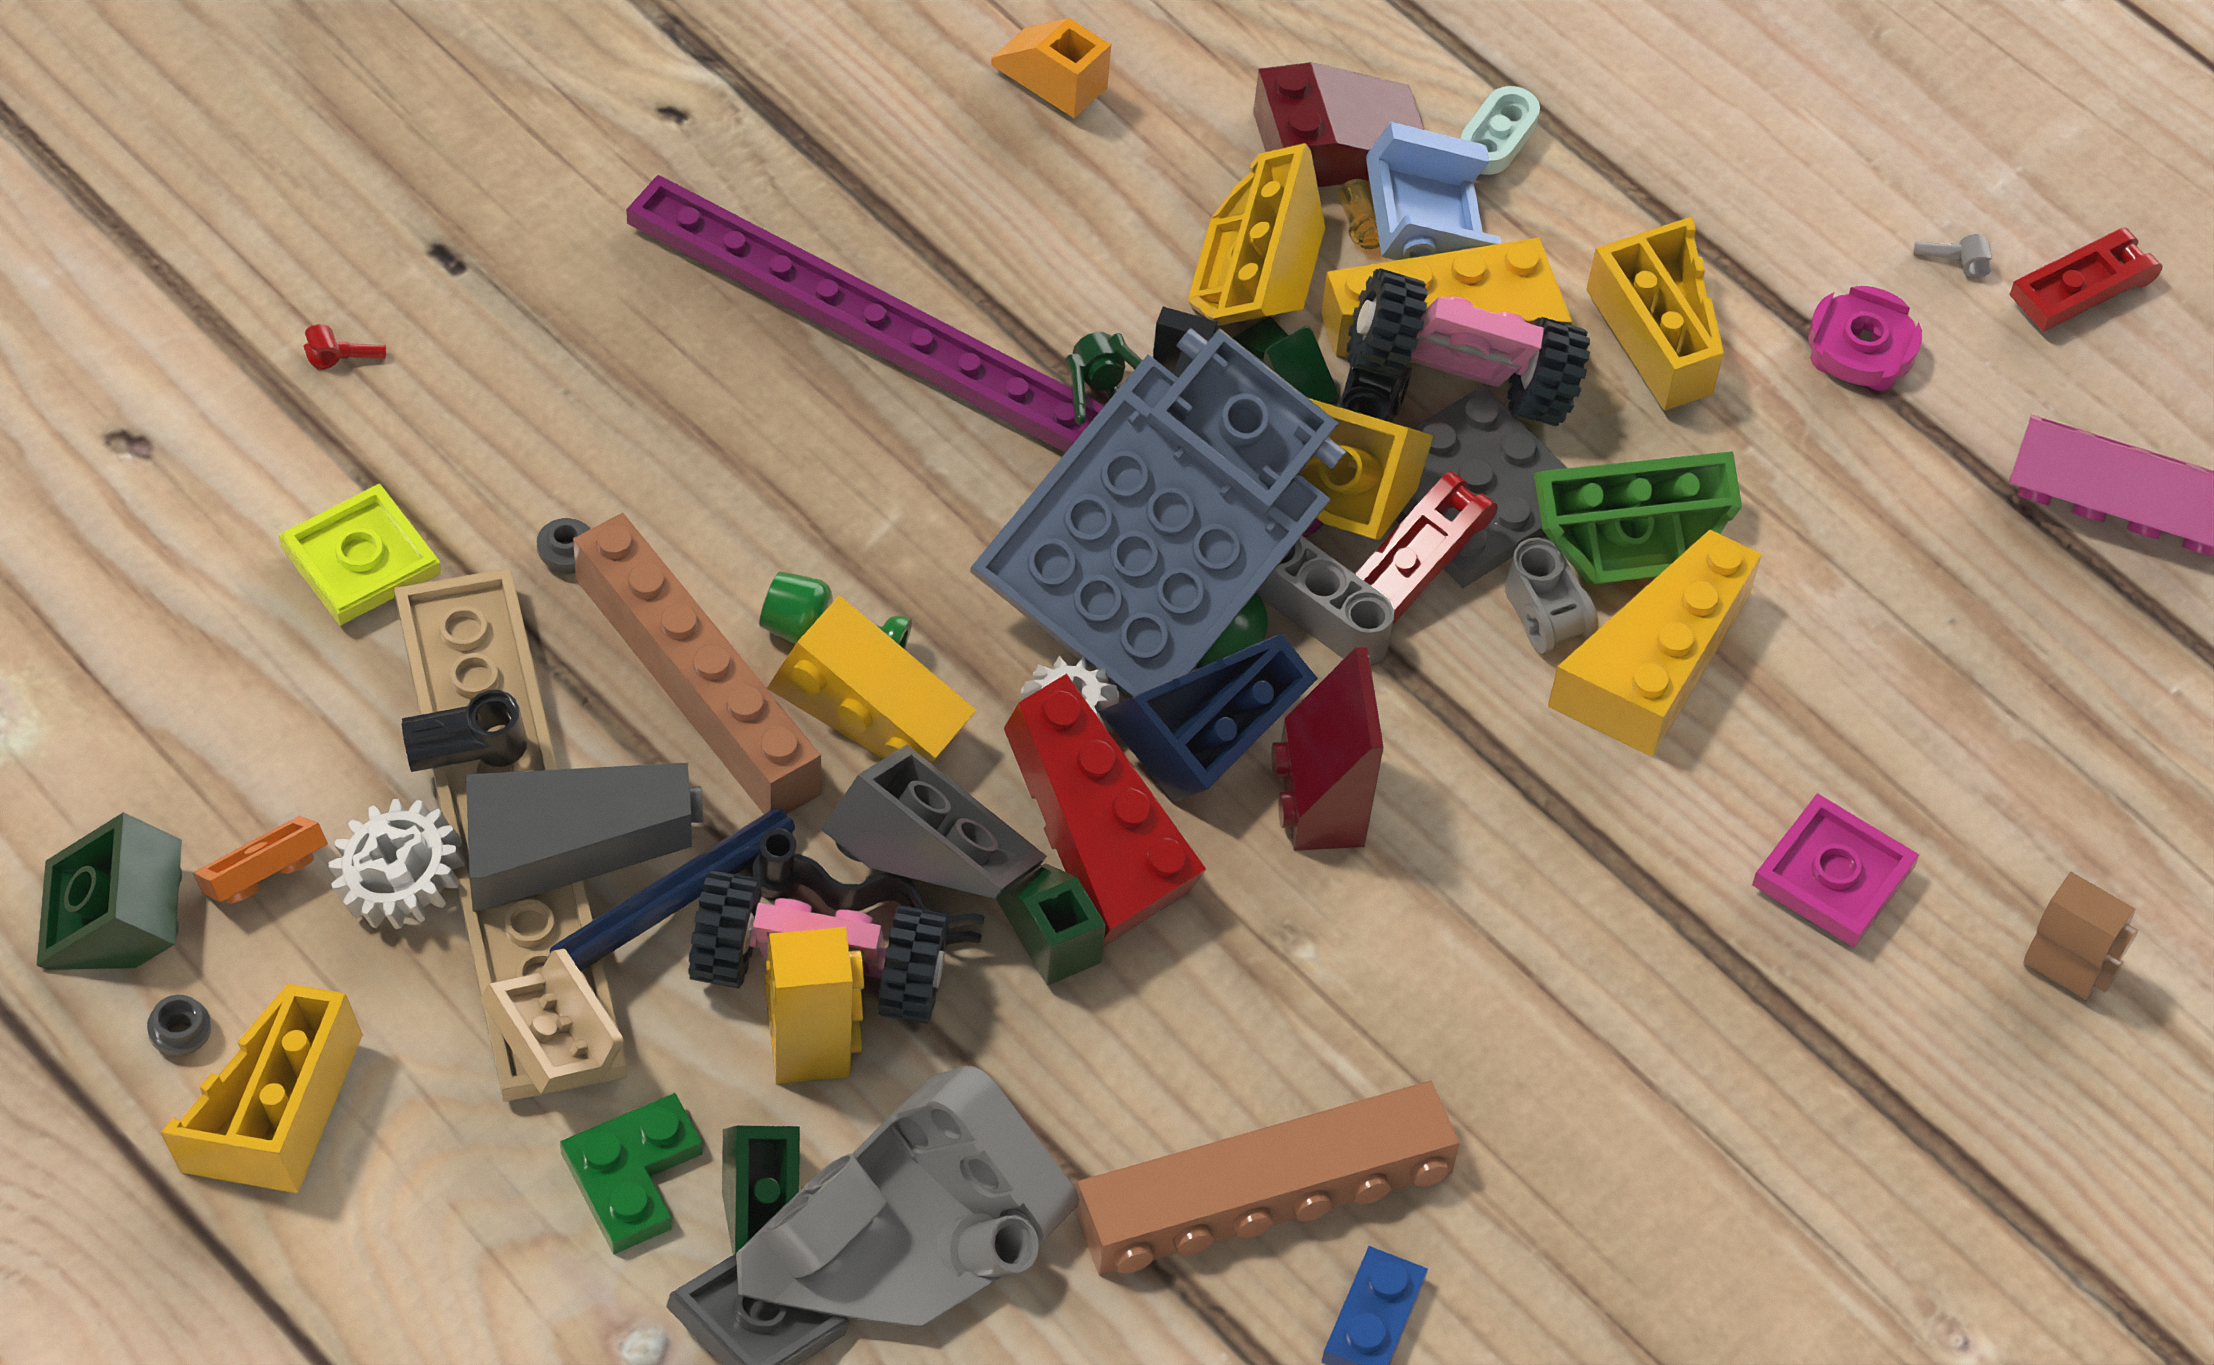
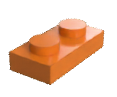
M299 815L193 872V875L204 895L219 902L226 900L227 903H236L258 892L261 888L259 881L278 871L281 874H289L304 868L314 860L312 853L328 845V842L318 822Z

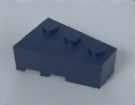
M1281 633L1099 712L1169 798L1176 802L1209 789L1318 678Z

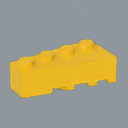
M1539 237L1327 271L1321 307V317L1335 356L1347 357L1349 352H1346L1347 343L1351 339L1348 333L1350 326L1354 323L1355 317H1352L1354 309L1359 307V296L1362 290L1366 291V281L1369 276L1372 277L1373 271L1379 268L1424 281L1428 294L1424 301L1427 303V308L1438 297H1460L1470 301L1473 307L1492 313L1508 312L1517 314L1529 324L1534 325L1535 319L1545 317L1572 325V319Z
M1707 531L1557 666L1548 707L1653 757L1750 596L1762 554L1717 532Z

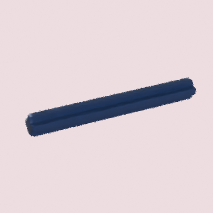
M781 808L770 810L559 941L550 948V953L554 950L565 949L577 968L583 971L699 898L704 890V882L706 877L708 878L710 870L737 874L752 865L759 854L762 836L774 828L785 829L793 835L795 830L793 820Z

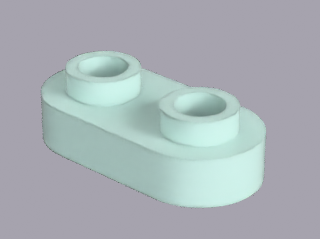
M1505 86L1494 90L1462 131V140L1487 145L1489 163L1481 174L1492 175L1505 170L1535 131L1540 105L1537 98L1528 90L1517 86Z

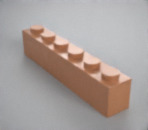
M622 512L573 538L576 581L762 813L765 814L772 809L781 808L788 814L821 795V754L627 516Z
M1432 1080L1079 1180L1077 1181L1076 1189L1079 1203L1074 1213L1099 1276L1115 1271L1128 1274L1145 1268L1153 1260L1177 1253L1181 1256L1198 1254L1206 1250L1214 1242L1235 1236L1241 1239L1257 1237L1276 1224L1294 1219L1301 1222L1312 1221L1325 1215L1331 1208L1355 1201L1357 1204L1365 1205L1382 1199L1390 1191L1415 1185L1419 1188L1432 1186L1442 1181L1448 1174L1453 1173L1460 1142Z

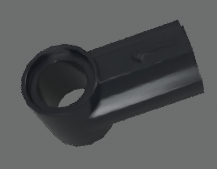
M487 690L479 693L465 707L402 718L403 740L411 772L474 760H481L484 764L493 767H505L519 760L527 749L528 738L518 703L512 695L501 690ZM505 725L501 730L488 732L492 727Z

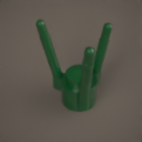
M1105 332L1087 334L1076 343L1073 354L1068 355L1065 359L1071 372L1073 410L1077 424L1081 425L1086 422L1084 381L1087 385L1097 390L1106 391L1111 399L1118 391V384L1123 379L1125 361L1134 370L1142 362V359L1127 346L1120 333L1112 336Z

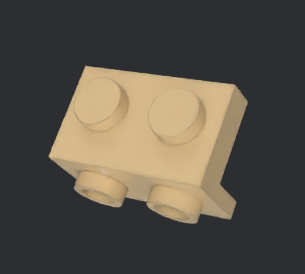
M565 949L552 951L540 973L489 983L480 999L541 1095L602 1081L623 1044V1037L615 1021L608 1015L589 986L586 977L577 968Z

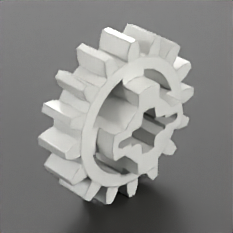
M393 799L389 812L381 814L373 805L368 808L370 820L363 825L353 819L348 823L354 834L350 840L336 839L334 843L342 858L329 862L328 867L336 877V880L331 883L332 888L352 916L358 918L364 915L371 927L377 928L386 916L393 927L399 929L403 925L405 915L410 913L419 922L426 920L424 907L432 903L437 907L443 908L446 902L440 894L444 887L458 888L460 884L452 869L465 865V859L458 850L462 841L439 809L429 812L423 801L416 800L409 811H406L399 799Z

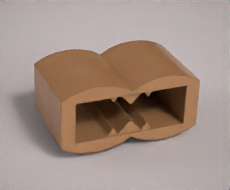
M2070 871L2047 905L2038 924L2037 933L2025 955L2023 964L2086 1001L2096 988L2106 993L2124 964V961L2121 959L2130 948L2138 933V929L2129 925L2136 909Z

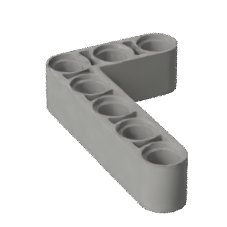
M1301 536L1256 593L1263 601L1343 659L1355 647H1368L1370 664H1377L1383 660L1388 652L1394 620L1392 603L1385 595Z

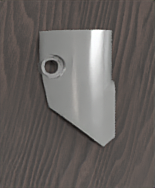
M964 1066L932 1075L852 1154L844 1155L822 1169L736 1253L738 1295L829 1315L921 1327L999 1278L1021 1273L1030 1268L1037 1258L1039 1245L1078 1207V1194L1072 1183L989 1075L973 1066ZM995 1238L1000 1246V1257L995 1250Z

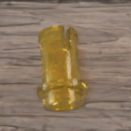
M1350 180L1345 183V186L1352 199L1348 198L1345 189L1342 187L1338 189L1336 194L1337 200L1350 223L1349 236L1355 244L1360 245L1364 249L1378 248L1380 243L1371 187L1366 180Z

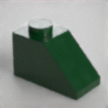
M736 1125L723 1129L722 1197L733 1255H736L799 1192L800 1126Z

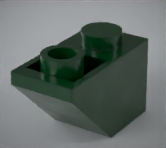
M1045 863L995 898L1047 986L1102 962L1106 924L1076 876Z

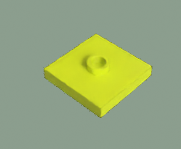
M380 483L278 534L281 549L339 626L395 598L394 588L425 583L441 574V565L438 558Z

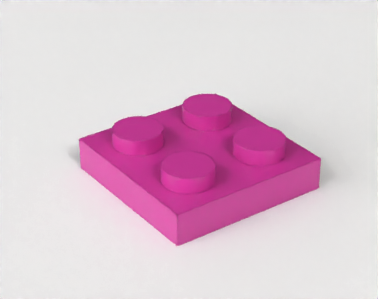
M1817 793L1757 870L1752 886L1855 948L1913 871L1920 854Z

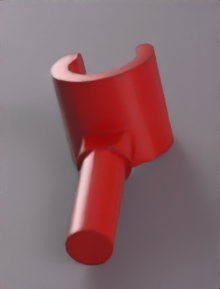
M324 324L310 326L305 331L308 343L304 344L303 347L308 361L316 369L324 370L331 368L339 362L340 358L386 359V345L336 342L332 329Z

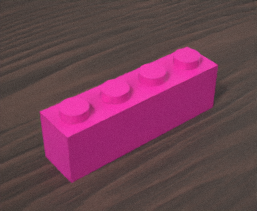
M2031 414L2009 481L2011 484L2020 486L2017 493L2018 496L2045 505H2050L2052 497L2074 503L2072 512L2079 516L2099 522H2105L2107 514L2129 520L2127 530L2153 539H2160L2162 531L2184 537L2182 547L2214 557V470Z

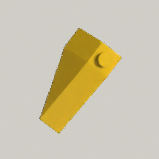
M1309 399L1339 423L1329 438L1346 451L1333 469H1330L1314 456L1300 473L1302 477L1331 499L1317 519L1324 524L1380 540L1416 493L1434 435Z

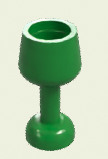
M779 571L774 577L764 600L759 626L795 645L832 604L833 595L830 587L820 579ZM897 615L890 617L882 627L876 625L903 649L906 648L912 627L911 618Z

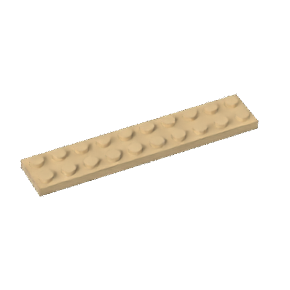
M511 568L394 588L396 606L420 715L465 707L479 693L487 690H501L509 693L516 699L528 738L527 749L523 756L515 763L505 767H493L484 764L481 760H474L432 768L440 810L462 841L458 850L465 859V865L453 869L460 882L457 889L480 997H482L489 983L540 973L550 955L549 950L553 945L593 921L584 880L485 911L472 910L469 877L466 774L558 770ZM505 725L492 727L488 732L501 730ZM600 959L581 972L586 977L589 986L608 1015L617 1025L603 962ZM482 1004L503 1102L541 1095ZM622 1046L602 1081L568 1089L627 1078V1065Z

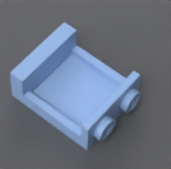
M1390 122L1366 155L1381 256L1393 260H1402L1501 244L1500 237L1482 232L1474 181L1489 163L1487 145Z

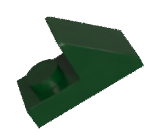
M1269 316L1232 338L1307 398L1330 405L1338 402V391L1315 335L1308 325L1288 335Z

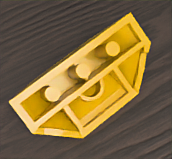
M1306 143L1258 154L1249 166L1251 172L1234 186L1210 219L1187 301L1193 309L1207 319L1217 321V326L1304 310L1325 230L1312 154Z

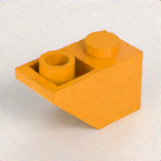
M1065 18L1024 28L991 57V65L1072 118H1075L1108 88L1111 44L1071 18Z

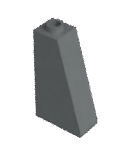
M688 763L466 774L469 877L472 910L485 911L692 847L691 823L703 822L701 786L689 787Z

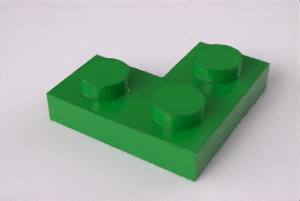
M676 1093L560 1141L561 1155L613 1255L672 1230L671 1216L650 1177L702 1155V1141Z

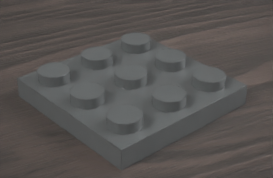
M1484 385L1412 428L1434 436L1418 489L1395 519L1399 524L1432 487L1450 471L1455 472L1467 481V489L1477 496L1483 493L1498 505L1497 512L1490 524L1483 530L1476 532L1444 567V570L1462 588H1465L1511 559L1515 549L1521 542L1530 538H1544L1547 536L1542 529L1534 473L1565 469L1567 467ZM1452 507L1451 509H1446L1442 515L1452 522L1460 512Z

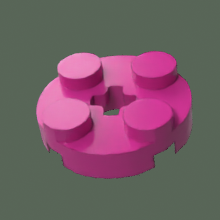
M1870 286L1851 287L1849 294L1839 295L1833 298L1835 292L1824 297L1814 311L1808 333V341L1812 349L1810 357L1812 364L1816 369L1830 373L1852 384L1868 386L1876 391H1885L1892 388L1896 379L1906 375L1913 367L1922 342V329L1919 322L1915 326L1914 321L1908 316L1910 307L1898 296L1883 289ZM1862 330L1873 333L1872 342L1860 340L1855 335L1861 334Z

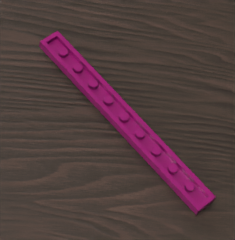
M657 175L626 209L627 224L1064 452L1068 451L1105 406L1085 395L1086 422L1081 425L1077 424L1073 410L1072 388L660 175Z

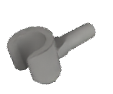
M1969 235L1963 238L1959 244L1951 243V245L1915 241L1914 255L1961 260L1963 272L1969 277H1984L1991 271L1989 261L1992 259L1990 244L1982 235Z

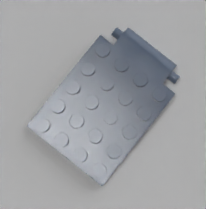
M1192 328L1186 332L1177 344V347L1191 357L1193 361L1179 378L1147 354L970 569V573L1079 660L1084 657L1088 667L1093 671L1105 668L1108 683L1116 685L1117 690L1128 699L1192 672L1330 502L1331 499L1302 477L1300 473L1314 456L1330 469H1333L1346 453L1342 447L1329 438L1339 424L1335 419L1221 329L1214 334L1209 342Z

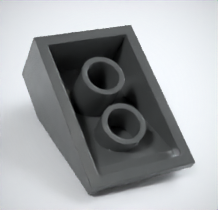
M905 745L858 774L821 829L835 840L836 846L841 853L854 861L862 862L868 868L994 899L1041 866L1047 857L909 745Z

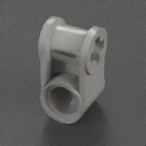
M1537 537L1521 542L1514 551L1506 580L1505 593L1523 623L1531 645L1538 653L1544 654L1552 651L1554 644L1576 636H1580L1583 639L1591 637L1598 630L1597 613L1590 596L1580 586L1564 555L1548 539ZM1529 573L1537 574V575H1539L1540 577H1538V576H1533V575H1531V574H1529Z

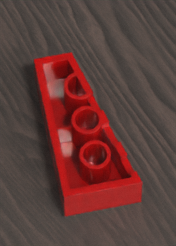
M1067 673L1020 701L1004 726V731L1032 799L1037 800L1046 823L1044 831L1052 850H1057L1065 872L1078 878L1106 924L1104 947L1188 894L1206 871V868Z

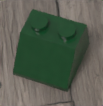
M123 812L45 861L36 966L46 970L137 968L174 946L179 929L177 908L179 885L182 879V869L180 867L182 840Z

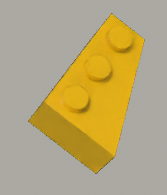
M1693 216L1596 247L1586 289L1664 411L1713 395L1724 355L1712 298H1708L1703 278L1705 273L1703 259L1698 256L1694 238L1696 228Z
M840 595L798 640L767 687L768 690L882 759L905 745H909L933 764L977 711Z
M846 927L770 933L764 985L776 1084L850 1078L851 1053L862 1052L860 1021H863L861 989L864 988L861 951H849Z
M288 983L237 1042L240 1050L219 1075L211 1072L199 1088L202 1095L180 1121L173 1117L160 1132L180 1173L298 1194L363 1036L346 993Z

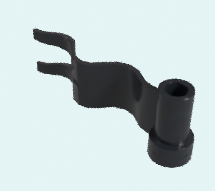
M774 828L767 831L760 840L759 854L754 860L752 878L760 879L762 882V897L774 901L779 898L787 899L798 890L801 884L812 889L828 907L836 911L851 910L859 912L882 901H896L902 906L929 910L921 900L912 880L907 877L885 872L860 884H843L832 878L817 861L796 853V839L789 831L782 828ZM974 913L949 917L948 925L949 928L967 924L983 925L985 917L984 915ZM972 931L948 933L946 941L947 945L960 942L980 943L982 935Z

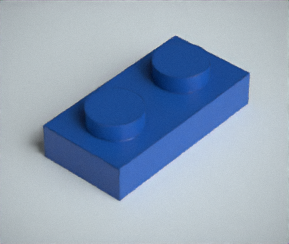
M1368 1246L1324 1349L1322 1363L1327 1365H1390L1424 1285L1428 1268Z

